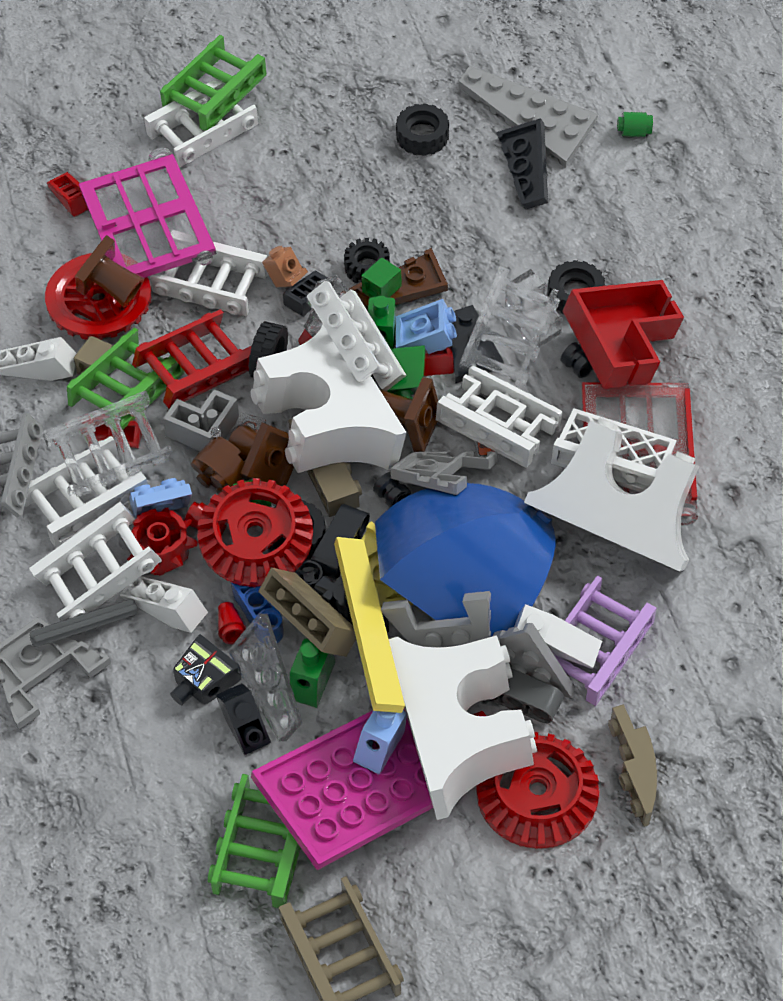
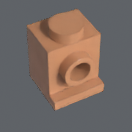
M277 246L269 252V256L262 262L276 288L293 286L308 273L307 269L302 268L291 247Z

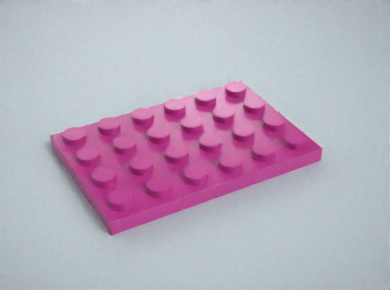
M373 710L252 771L251 779L317 870L433 808L408 718H406L404 734L380 775L353 762L361 731ZM373 740L372 749H380L379 744Z

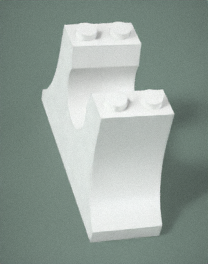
M322 325L314 337L304 344L281 353L258 358L256 371H254L253 389H251V398L255 405L258 404L262 413H282L292 408L305 409L304 412L293 417L291 430L288 432V446L285 449L286 459L290 464H293L297 473L341 462H362L391 470V467L399 462L406 436L405 429L371 375L363 382L356 380L324 325Z
M599 418L598 422L590 420L575 455L564 471L548 485L528 492L524 503L675 570H685L689 558L684 550L681 539V516L687 494L700 467L693 464L695 458L678 451L676 455L668 454L656 469V476L652 484L643 492L629 494L616 484L612 473L614 459L620 452L623 433L616 431L618 425L605 419Z
M497 635L452 647H423L408 643L399 637L389 639L405 703L404 708L437 820L449 817L451 810L458 800L481 782L503 773L534 765L532 753L537 752L534 740L535 733L531 720L525 721L522 710L499 711L490 716H475L466 712L473 704L482 700L494 699L510 690L508 679L513 677L509 664L510 657L506 645L500 646Z

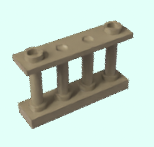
M347 876L341 878L342 894L303 912H300V910L294 912L290 902L278 907L280 920L320 1001H356L387 985H390L395 997L401 995V982L404 981L403 975L397 964L391 965L360 904L363 901L360 890L356 884L351 886ZM349 904L356 920L315 939L313 937L307 938L303 930L307 927V923ZM360 931L363 932L369 947L328 966L326 963L320 965L316 955L320 954L319 950ZM376 958L383 974L342 993L339 991L334 993L330 985L333 977Z

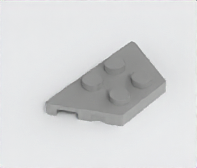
M526 623L523 630L520 631L517 627H512L507 631L494 632L493 636L497 635L500 646L506 645L510 657V668L558 688L565 697L572 698L576 690L575 686L533 623Z

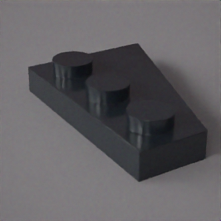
M470 305L455 310L456 322L452 323L457 333V337L452 339L455 384L463 381V377L468 375L469 368L472 365L488 373L503 368L504 361L474 306Z

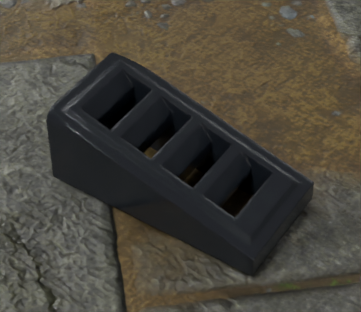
M315 270L283 293V303L286 307L304 317L313 308L307 298L308 294L304 291L312 292L314 289L310 287L311 285L317 288L320 284L315 282L316 280L321 283L328 281L332 287L335 286V281Z

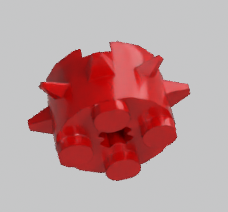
M166 507L160 512H157L156 509H151L138 514L133 522L134 527L131 531L143 550L149 546L161 558L162 561L151 571L153 575L159 576L182 567L183 562L189 557V549L198 546V541L187 536L186 529L192 523V520L187 519L183 521L181 516L172 510L169 512V508ZM132 553L127 558L128 561L134 557Z

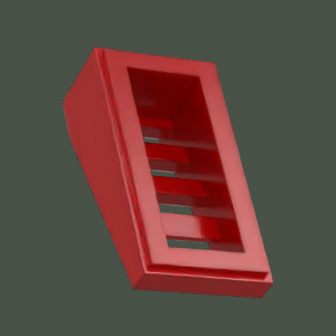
M66 172L47 182L49 189L72 216L75 217L88 210L79 187V182L71 174Z

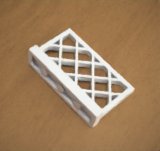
M573 408L560 437L554 443L551 464L566 468L575 455L579 444L567 440L577 437L579 442H581L587 428L586 426L578 429L575 424L576 419L585 421L588 424L590 420L598 422L599 418L605 419L618 425L616 431L623 433L621 441L623 447L620 448L617 456L628 453L632 459L630 461L615 457L612 473L616 484L639 492L646 490L654 481L656 469L644 464L655 462L657 467H659L668 454L672 455L677 440ZM633 436L641 442L630 445L626 438ZM658 444L668 448L665 451L656 453L652 446ZM645 448L649 455L639 458L635 451Z

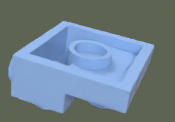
M441 299L396 316V348L425 345L427 353L431 354L452 346V339L457 337L455 327L452 324L456 322V315L452 307L448 308L444 300Z
M176 478L162 481L160 486L150 488V485H142L134 488V492H130L129 500L136 519L138 514L151 509H156L157 512H160L164 507L169 508V511L188 507L192 492L190 485L185 484L184 480L177 481Z

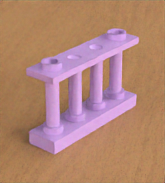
M599 576L591 584L587 583L580 594L581 599L565 621L575 627L578 623L583 624L615 642L614 645L616 647L612 653H604L599 650L596 661L600 663L601 668L597 674H589L561 657L554 655L567 675L585 684L587 689L586 701L594 706L599 703L653 625L657 609L651 604L646 603L641 611H633L600 593L602 578ZM595 602L626 619L631 626L626 632L623 630L619 632L586 614V612Z

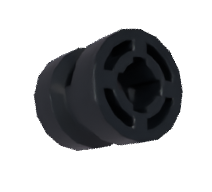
M579 342L570 344L562 353L560 361L566 367L573 368L574 374L579 378H584L593 371Z
M391 472L382 475L373 487V491L380 498H385V503L389 507L411 495V490L405 484H400L399 480L391 479Z
M304 561L295 571L312 589L323 577L321 566L314 561Z

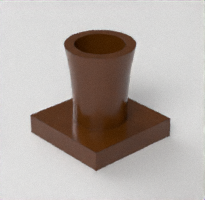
M106 235L75 275L76 290L85 296L94 283H96L124 308L135 297L145 278L113 261L115 257V241Z
M422 377L413 399L395 395L381 389V393L401 425L407 428L413 451L425 452L438 422L436 421L438 398L433 379Z
M261 422L258 432L248 425L236 428L228 441L241 451L238 455L245 461L241 474L251 478H260L263 482L273 480L276 481L277 485L287 486L294 469L293 464L287 461L285 449L289 441L288 433Z

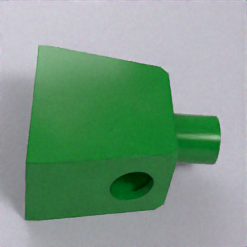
M385 296L369 298L368 313L377 328L386 332L384 339L390 349H394L396 328L395 299Z
M425 345L391 349L407 376L392 386L387 392L413 399L412 395H415L420 381L424 377Z
M308 638L303 639L290 670V700L317 708L336 660L334 654L321 652ZM306 681L310 683V686H304L306 685Z

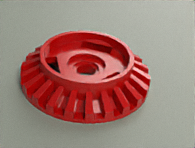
M92 253L78 256L66 262L52 275L45 291L47 311L51 320L55 321L60 330L65 329L68 335L73 337L80 335L81 339L88 340L90 336L103 340L105 337H117V334L122 331L128 332L131 330L132 324H138L141 321V316L147 314L149 310L148 305L152 299L148 277H145L141 288L128 306L121 310L122 306L96 283H94L85 296L76 290L75 275ZM122 255L126 267L137 264L132 259ZM97 293L105 294V297L101 300L92 299L93 295ZM78 313L89 320L81 319L74 314Z
M253 478L251 482L240 480L234 486L230 487L227 485L222 488L221 493L218 495L214 494L210 498V503L204 506L201 519L198 521L197 537L205 562L217 575L234 584L259 587L262 586L271 567L295 572L303 564L312 546L313 524L307 505H304L301 497L298 494L292 493L289 487L277 485L276 481L273 480L263 482L260 481V478ZM250 500H264L277 506L272 508L250 502ZM228 522L233 544L227 546L222 541L219 525ZM251 526H260L263 529V533L258 537L250 536L247 531ZM281 537L285 539L283 544L280 545L277 549L267 554H263L264 551H266Z
M534 732L537 752L532 753L534 765L515 770L509 789L500 787L503 775L500 774L476 786V793L481 814L498 835L519 846L543 849L563 845L579 836L588 827L597 810L600 790L598 775L595 774L594 765L591 760L586 759L584 752L580 748L576 749L573 747L571 741L567 739L563 741L557 739L554 734L548 733L547 736H542L538 732ZM551 757L561 762L570 770L572 775L567 777L549 758ZM533 783H542L547 790L544 794L535 795L530 791L529 787ZM560 808V811L550 815H531L533 812Z

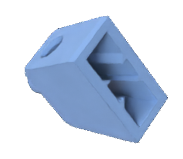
M404 710L402 713L373 711L361 731L353 762L380 775L404 734L407 713ZM373 740L379 744L380 749H372Z

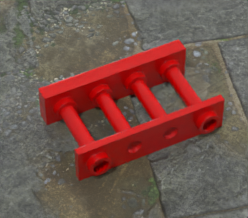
M221 309L213 313H207L200 319L155 340L143 342L136 348L132 365L137 368L148 363L167 386L163 403L168 409L171 408L176 399L183 402L188 401L249 371L248 364L251 346L243 350L238 349L221 330L220 325L224 314ZM211 333L230 356L222 360L217 359L200 338ZM190 343L209 366L201 370L196 369L179 348ZM169 353L188 376L180 380L174 379L158 360V357Z

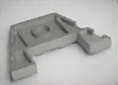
M412 452L391 467V479L458 495L467 487V476L453 474L461 467L489 470L498 463V452H487V457H474V452H463L458 457H448L447 452Z
M490 591L464 594L462 602L469 616L465 618L418 622L408 600L384 602L381 608L384 616L409 643L423 647H452L491 637Z
M38 617L0 643V680L16 727L21 729L40 715L39 708L25 693L27 690L71 659L78 664L89 678H92L111 664L110 658L102 652L98 653L90 649V646L82 641L77 642L70 637L34 647L30 641V632L50 625Z

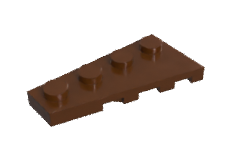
M432 248L425 250L424 255L416 259L411 257L405 260L404 265L398 267L401 269L402 286L390 298H394L397 305L448 291V283ZM362 282L342 291L344 295L350 289L354 290L368 311L370 297L362 292Z

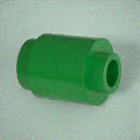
M623 112L622 117L617 119V131H621L622 136L645 137L646 134H652L653 115H647L646 112Z

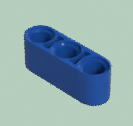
M231 582L233 596L259 639L267 645H274L280 642L284 635L282 616L258 592L261 586H240ZM255 604H261V606L253 607ZM269 625H274V626H275V627H273V628H265L266 626H269Z

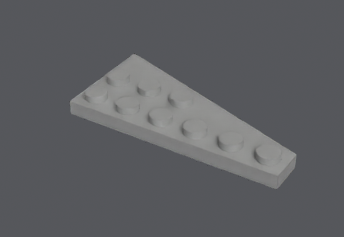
M472 66L468 67L459 80V88L477 102H483L489 106L490 111L495 115L499 114L505 119V123L510 127L541 118L545 126L546 154L549 156L554 155L565 168L597 122V113Z

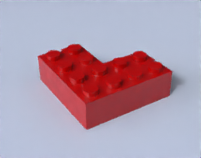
M663 280L571 290L563 313L604 389L625 387L627 382L629 386L651 383L661 361L650 342L674 339L684 319L675 300L670 301L672 295Z

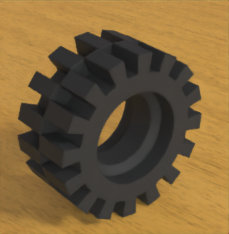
M365 238V242L357 239L356 245L351 242L349 248L346 247L344 254L345 274L347 273L349 279L353 278L354 283L362 282L361 275L373 265L360 264L358 261L368 258L377 262L380 258H384L390 262L389 249L384 247L382 241L378 244L377 239L374 238L372 242H369V238Z

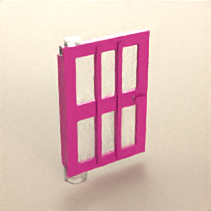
M162 147L153 150L148 157V162L79 183L81 193L100 240L102 241L107 235L115 241V257L113 261L129 271L145 278L197 260L200 265H208L213 261L212 255L217 254L176 159L168 148Z

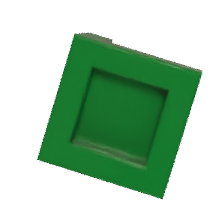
M380 258L361 275L362 292L370 298L377 296L390 298L402 286L401 269L384 258Z

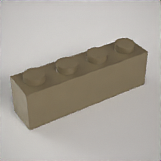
M292 419L288 420L289 430H291ZM349 462L334 463L307 470L329 517L335 516L342 504L354 508L360 507L359 496L362 495V489L358 480H353L350 475L352 470Z
M271 567L258 592L321 652L347 657L356 641L353 625L296 573Z

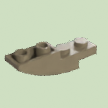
M622 704L612 708L608 726L612 736H617L621 744L619 745V751L624 761L622 773L619 774L621 787L624 791L629 792L632 799L630 800L632 812L636 818L640 817L643 827L650 824L656 798L657 766L655 753L646 726L634 729L626 708Z

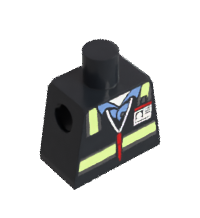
M199 634L174 666L173 672L178 686L170 695L181 706L192 696L200 703L208 704L216 698L217 694L230 689L242 680L240 665Z

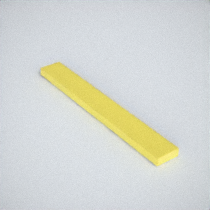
M337 537L334 546L373 711L402 713L405 703L364 540Z

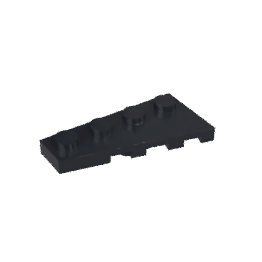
M539 118L496 132L522 206L527 210L547 204L545 126L542 119Z

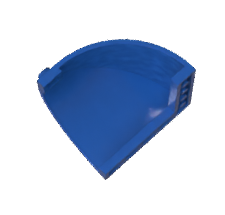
M467 483V487L458 495L430 488L418 491L394 504L375 521L380 580L435 620L469 617L462 602L464 594L490 591L491 637L494 632L507 631L509 628L514 627L519 612L525 604L533 606L548 576L555 552V531L552 525V517L548 513L535 509L533 506L524 503V500L507 491L482 484Z

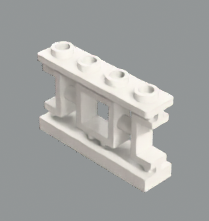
M474 365L469 368L468 375L463 377L462 389L467 392L460 399L448 393L446 397L443 396L437 402L436 421L485 445L525 468L531 464L533 454L536 455L539 450L540 440L534 438V436L540 429L550 435L557 432L560 428L563 413L555 406L522 391ZM482 393L488 396V398L484 400L478 397V395ZM472 405L478 409L474 412L467 407ZM494 406L512 414L506 423L488 414ZM526 416L534 421L530 424L523 420ZM516 428L524 433L519 436L512 431Z

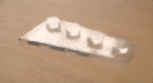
M259 613L229 648L228 653L240 665L241 676L248 689L251 690L253 698L277 741H287L303 722L268 614Z

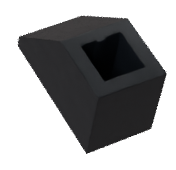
M243 683L216 695L224 718L244 755L271 743L252 692Z

